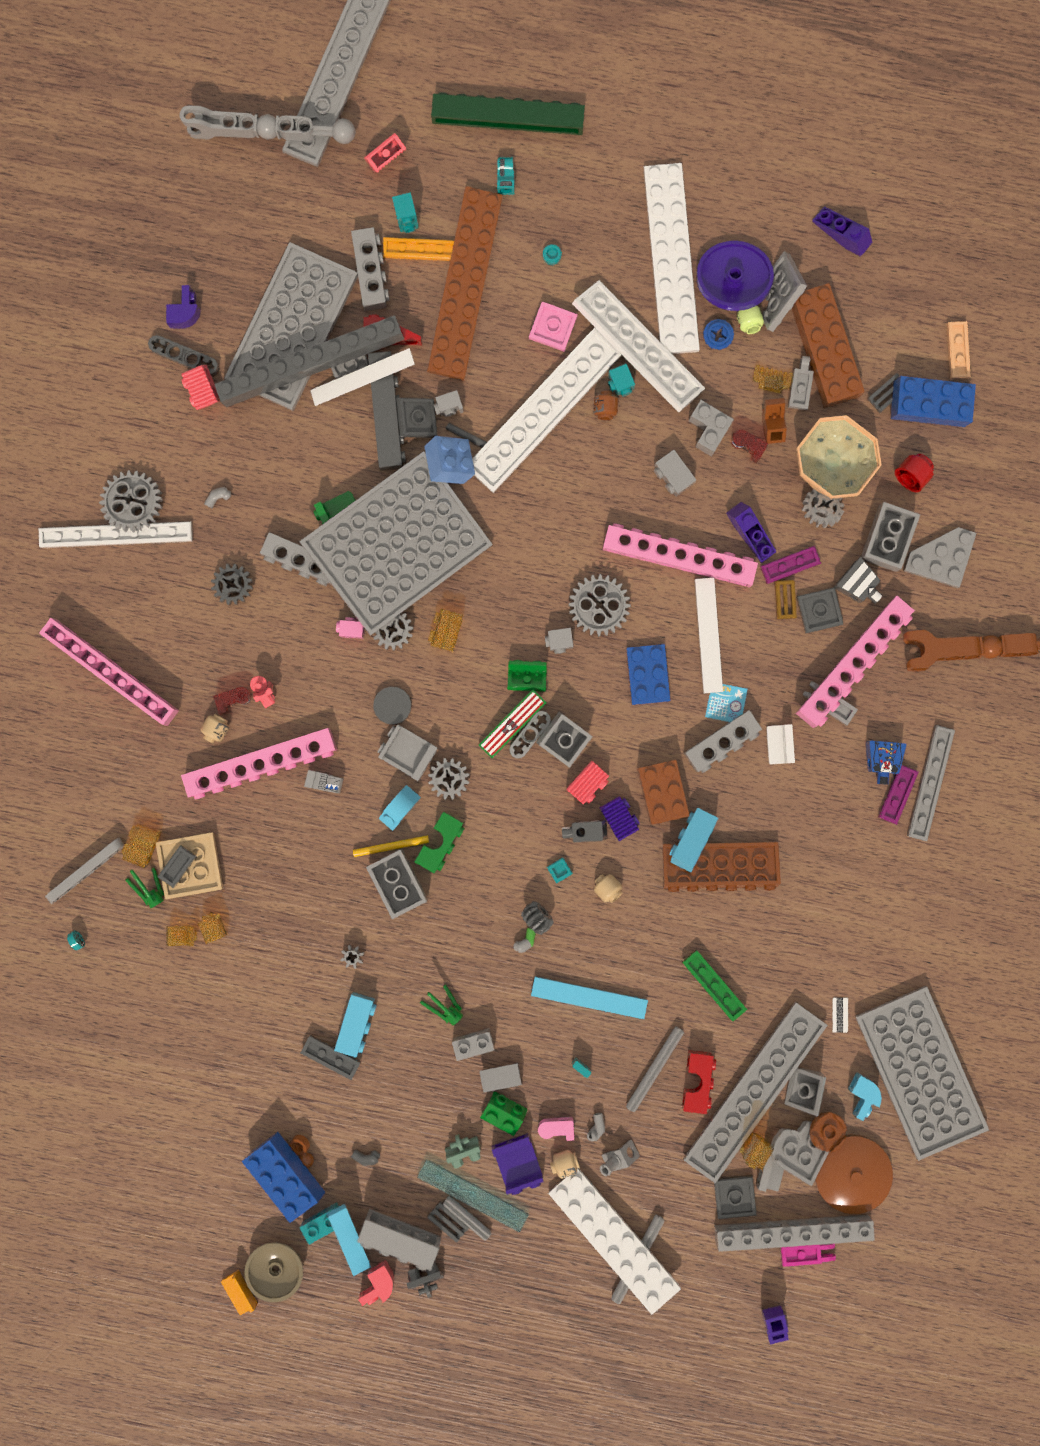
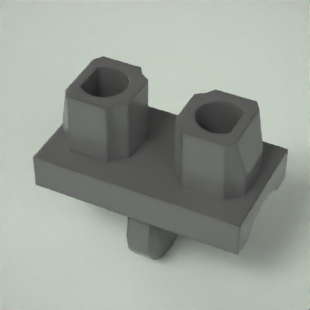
M436 1262L433 1263L431 1270L426 1269L428 1276L422 1278L418 1268L409 1270L408 1289L424 1285L423 1288L418 1289L419 1295L426 1293L428 1298L433 1297L432 1291L438 1289L437 1283L430 1285V1282L444 1278V1274L442 1271H439Z

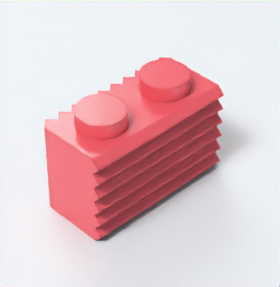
M394 133L364 157L374 173H378L379 170H382L388 163L403 153L406 147L396 133Z
M200 365L182 373V384L185 389H188L191 395L189 397L190 403L197 410L221 402L207 365Z
M591 761L566 790L583 805L585 802L589 804L596 797L594 792L598 788L602 790L608 784L607 778L609 775Z

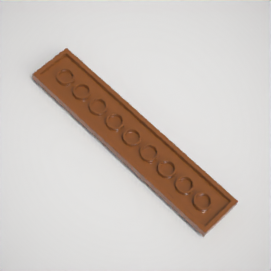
M468 186L465 187L427 369L428 373L463 381L465 379L503 196L501 194Z

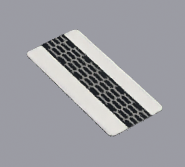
M833 998V1032H848V998Z

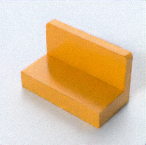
M239 1270L221 1280V1284L239 1315L255 1310L258 1302Z

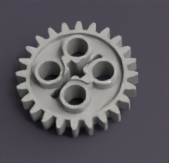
M128 470L127 476L120 472V478L113 475L114 482L107 480L110 486L103 487L106 493L100 494L104 500L100 501L99 504L104 506L100 510L102 513H106L104 518L109 520L110 525H115V528L118 530L122 527L124 532H127L130 528L134 533L136 527L142 531V525L149 528V521L156 522L153 516H160L156 510L163 508L158 504L163 499L159 497L162 494L157 489L159 486L157 483H153L154 480L151 477L147 479L145 473L140 476L138 471H135L133 475ZM128 487L126 493L120 494L123 488ZM141 491H146L144 497H139ZM124 506L121 512H116L117 507ZM142 509V513L135 516L136 510Z
M599 574L598 579L591 575V581L584 578V585L580 582L577 584L580 588L579 590L573 588L576 596H570V599L574 601L568 604L569 607L574 608L569 611V614H575L572 621L578 620L577 628L583 625V632L589 629L590 636H592L594 631H597L598 637H600L602 631L605 636H608V630L615 633L614 627L621 628L622 626L619 622L627 621L623 615L627 616L630 614L625 610L631 607L630 604L625 603L630 599V597H624L627 589L621 591L622 583L615 585L616 578L610 582L609 575H607L605 580L602 579L601 574ZM601 587L605 590V595L598 597L594 590ZM587 593H590L598 603L603 602L602 607L611 614L612 618H609L601 608L596 609V603L588 597ZM582 601H589L591 608L589 610L582 609ZM615 601L618 604V609L615 611L610 610L608 603ZM595 615H603L604 622L597 624L594 621Z

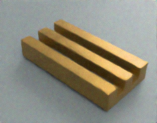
M795 580L775 581L777 620L796 619ZM789 584L791 596V615H788L787 585ZM780 585H782L784 615H781Z

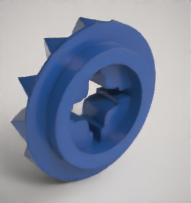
M716 319L706 325L703 337L705 343L711 349H718L720 351L732 343L734 331L727 321ZM721 328V335L723 336V338L720 337L717 341H715L716 335L713 333H717L718 331H720Z

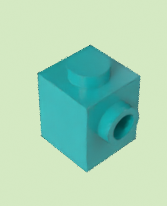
M627 364L608 372L610 380L608 385L611 392H615L616 396L622 395V397L633 392L635 383Z

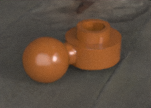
M295 1135L289 1142V1146L296 1155H300L299 1159L303 1165L309 1168L314 1163L313 1155L307 1152L310 1148V1143L305 1136Z

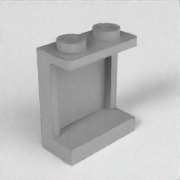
M400 725L393 726L387 735L390 737L386 744L382 743L378 750L380 754L378 758L419 781L438 748Z

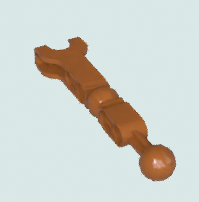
M927 630L908 631L903 634L904 643L916 645L921 651L920 657L911 659L906 663V669L912 672L926 671L936 661L967 660L981 658L982 656L988 659L1032 656L1038 654V650H1040V638L1037 639L1035 633L1000 635L999 637L987 635L984 637L936 638Z

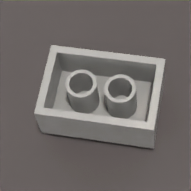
M886 502L880 504L861 558L866 562L895 572L901 570L920 514Z
M403 849L366 867L392 919L428 901Z

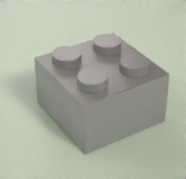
M558 712L536 743L570 768L593 736Z

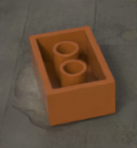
M676 760L637 768L651 825L689 816Z

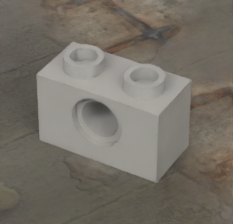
M490 1028L452 1039L457 1061L491 1052L495 1049Z

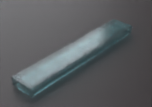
M426 1159L417 1178L519 1233L529 1216V1213Z

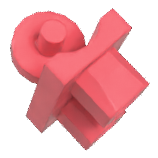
M254 676L250 681L253 698L256 702L260 700L263 706L267 708L275 703L273 684L271 681L267 682L263 676Z

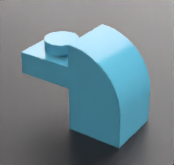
M406 785L385 808L378 819L393 831L421 797Z
M856 1072L848 1090L860 1097L852 1114L864 1121L865 1117L867 1118L872 1111V1104L880 1107L881 1093L876 1084L869 1078Z

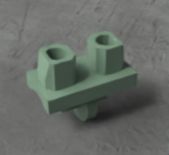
M457 1134L455 1135L456 1141L450 1143V1147L445 1148L447 1163H451L455 1169L464 1164L463 1158L467 1156L473 1162L481 1159L480 1144L477 1136L471 1139L468 1137L461 1139L460 1135Z

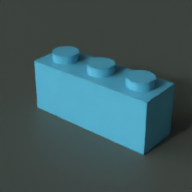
M697 808L695 813L691 812L686 821L689 823L687 829L683 828L678 837L680 842L678 846L674 844L669 854L672 856L671 863L692 872L718 821V817Z
M354 992L351 994L334 1051L356 1058L359 1053H363L366 1043L363 1041L364 1034L368 1035L371 1023H368L370 1015L374 1016L377 1007L374 1004V998Z

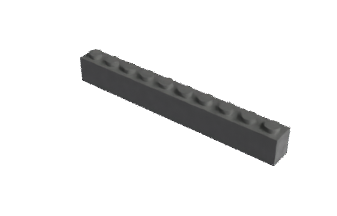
M394 315L214 385L221 403L227 408L405 339Z

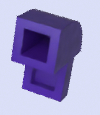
M182 285V304H166V323L170 329L191 327L200 317L201 309L196 304V293L193 292L190 285Z
M781 1305L761 1310L770 1345L789 1340L787 1334L788 1327Z

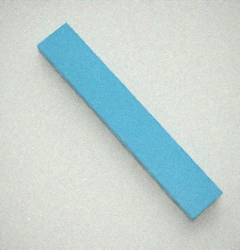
M537 976L534 977L531 996L639 1019L645 1018L648 1000Z

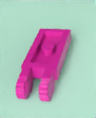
M835 1244L780 1247L782 1266L812 1265L835 1261V1254L821 1255V1250L833 1249Z

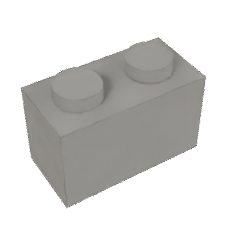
M672 450L654 465L655 474L659 479L663 478L666 482L665 487L671 495L674 493L677 497L696 482L695 477L675 450Z

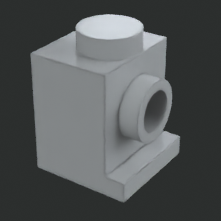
M457 390L435 397L437 403L433 405L437 415L449 417L456 414L458 410L460 414L464 413Z

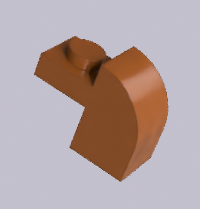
M784 398L765 400L764 409H762V423L766 444L782 443L786 440L787 427L784 419Z

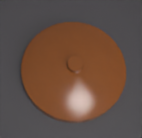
M850 1134L845 1135L847 1136L846 1141L840 1149L828 1153L815 1179V1183L824 1200L836 1210L847 1214H862L875 1209L885 1200L892 1186L893 1170L886 1152L875 1141L865 1136Z

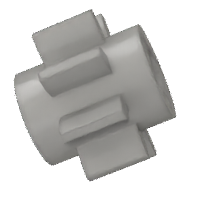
M350 944L348 945V951H341L345 954L341 961L347 963L346 968L353 965L354 969H356L357 962H364L360 957L365 953L358 950L359 945L356 948H352ZM351 952L353 955H357L354 961L352 958H348Z

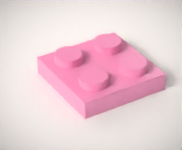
M542 302L529 339L565 352L578 314Z

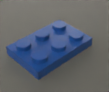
M665 644L626 648L632 705L669 702L670 692Z

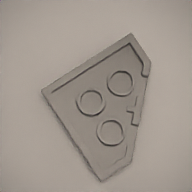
M785 251L773 266V283L766 297V300L769 301L767 311H763L762 315L767 330L772 332L780 325L782 319L792 309L794 303L807 287L791 255Z
M958 527L910 552L903 571L960 588L977 533Z

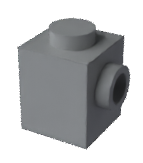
M571 628L548 631V636H544L546 647H550V651H554L555 654L566 653V649L573 648Z

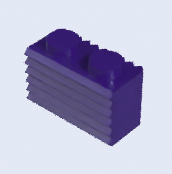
M618 796L599 807L618 841L639 830L637 826L640 823L635 814L630 815L628 811L630 806L625 798L621 799Z

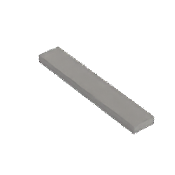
M938 725L934 727L907 834L908 837L923 841L928 840L955 733L953 729Z

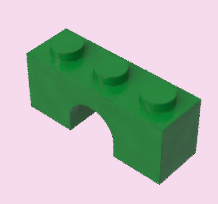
M444 811L434 827L443 836L442 846L434 849L424 845L415 863L434 874L437 870L441 871L446 862L443 858L446 853L451 854L455 847V844H453L455 837L460 838L465 829L462 827L464 822Z

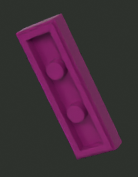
M815 546L762 565L760 568L766 583L770 584L821 564Z
M901 765L900 773L895 774L878 818L895 825L898 824L919 773L918 771Z

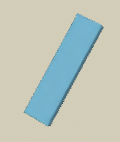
M345 1204L328 1212L327 1216L353 1276L371 1267L363 1247L360 1245L361 1243L357 1242L359 1237Z

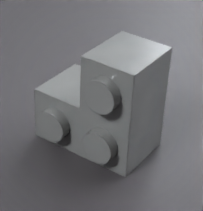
M700 400L689 419V422L704 430L695 447L712 457L734 419Z

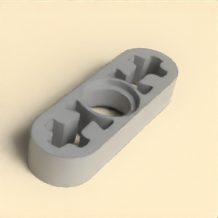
M537 712L512 743L510 753L514 758L524 757L548 727L551 719L547 712ZM538 715L541 717L545 715L547 723H542L538 727L542 729L540 732L535 727L530 726L532 722L535 725L537 724ZM526 730H534L536 737L533 740H527L524 736ZM522 737L530 745L528 748L526 745L523 746L522 755L520 753L515 755L513 747L515 745L519 746L522 743L518 741Z

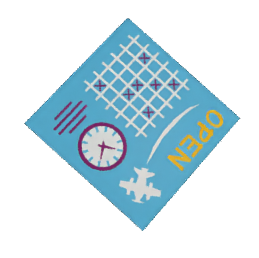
M722 684L723 692L710 693L705 717L731 722L743 714L748 689Z

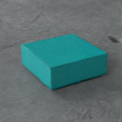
M563 857L547 866L556 884L573 874Z
M578 1058L573 1060L572 1067L585 1078H588L592 1073L591 1069Z

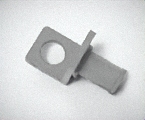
M628 1140L620 1149L602 1154L605 1163L600 1166V1172L604 1176H609L613 1171L630 1167L640 1157L633 1141ZM628 1147L632 1150V1158L627 1154Z

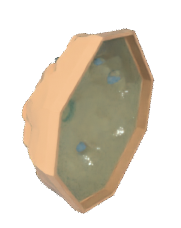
M847 415L820 418L796 448L800 476L813 489L830 499L858 496L881 467L878 439Z

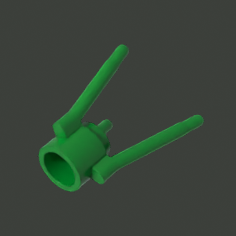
M155 868L151 870L157 892L155 889L149 892L134 870H130V873L145 895L129 878H126L125 881L143 899L146 905L153 908L164 901L162 898L164 892L161 889Z
M444 985L443 988L454 1007L450 1005L446 1008L434 995L428 992L427 995L444 1011L443 1014L424 1001H420V1004L442 1018L446 1023L449 1022L454 1026L463 1017V1014L460 1012L462 1008L456 1002L447 985Z

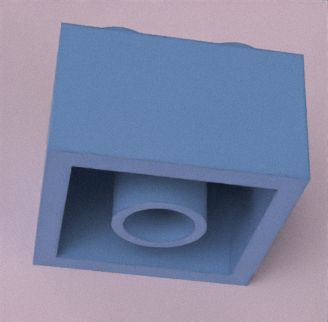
M435 436L424 446L431 481L464 484L475 475L469 439Z

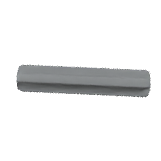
M451 1196L444 1200L443 1206L480 1238L486 1241L490 1237L491 1231Z

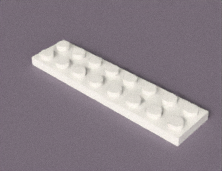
M600 280L574 300L572 304L678 412L683 410L704 391L705 387Z
M577 1168L575 1175L564 1178L548 1192L651 1314H654L681 1290V1286L579 1168Z

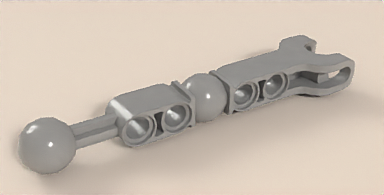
M184 106L179 114L182 123L187 126V132L195 139L208 140L216 136L260 138L261 136L264 139L270 140L277 136L278 139L283 138L290 141H311L315 136L333 137L338 143L348 144L354 139L356 134L354 124L345 118L338 119L333 125L314 124L310 118L304 116L285 115L274 117L270 114H264L259 117L258 114L253 116L249 113L212 111L202 106ZM188 113H193L195 118L186 119L185 116ZM228 123H234L232 126L226 127ZM247 124H253L250 128H245ZM285 126H291L290 129L283 130ZM304 127H310L309 130L302 131ZM193 128L199 129V131L194 132L192 130Z

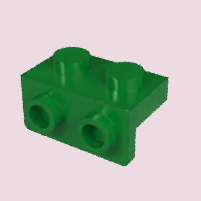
M509 661L507 690L546 692L547 663L541 661Z
M494 1091L480 1118L514 1136L524 1121L527 1108Z

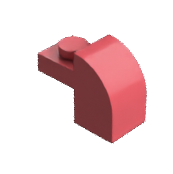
M386 1260L369 1269L367 1276L372 1286L360 1293L358 1300L362 1306L366 1303L369 1305L378 1300V1296L382 1302H385L391 1295L394 1285V1274Z

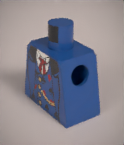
M866 741L868 772H878L877 784L889 785V774L900 773L906 743Z

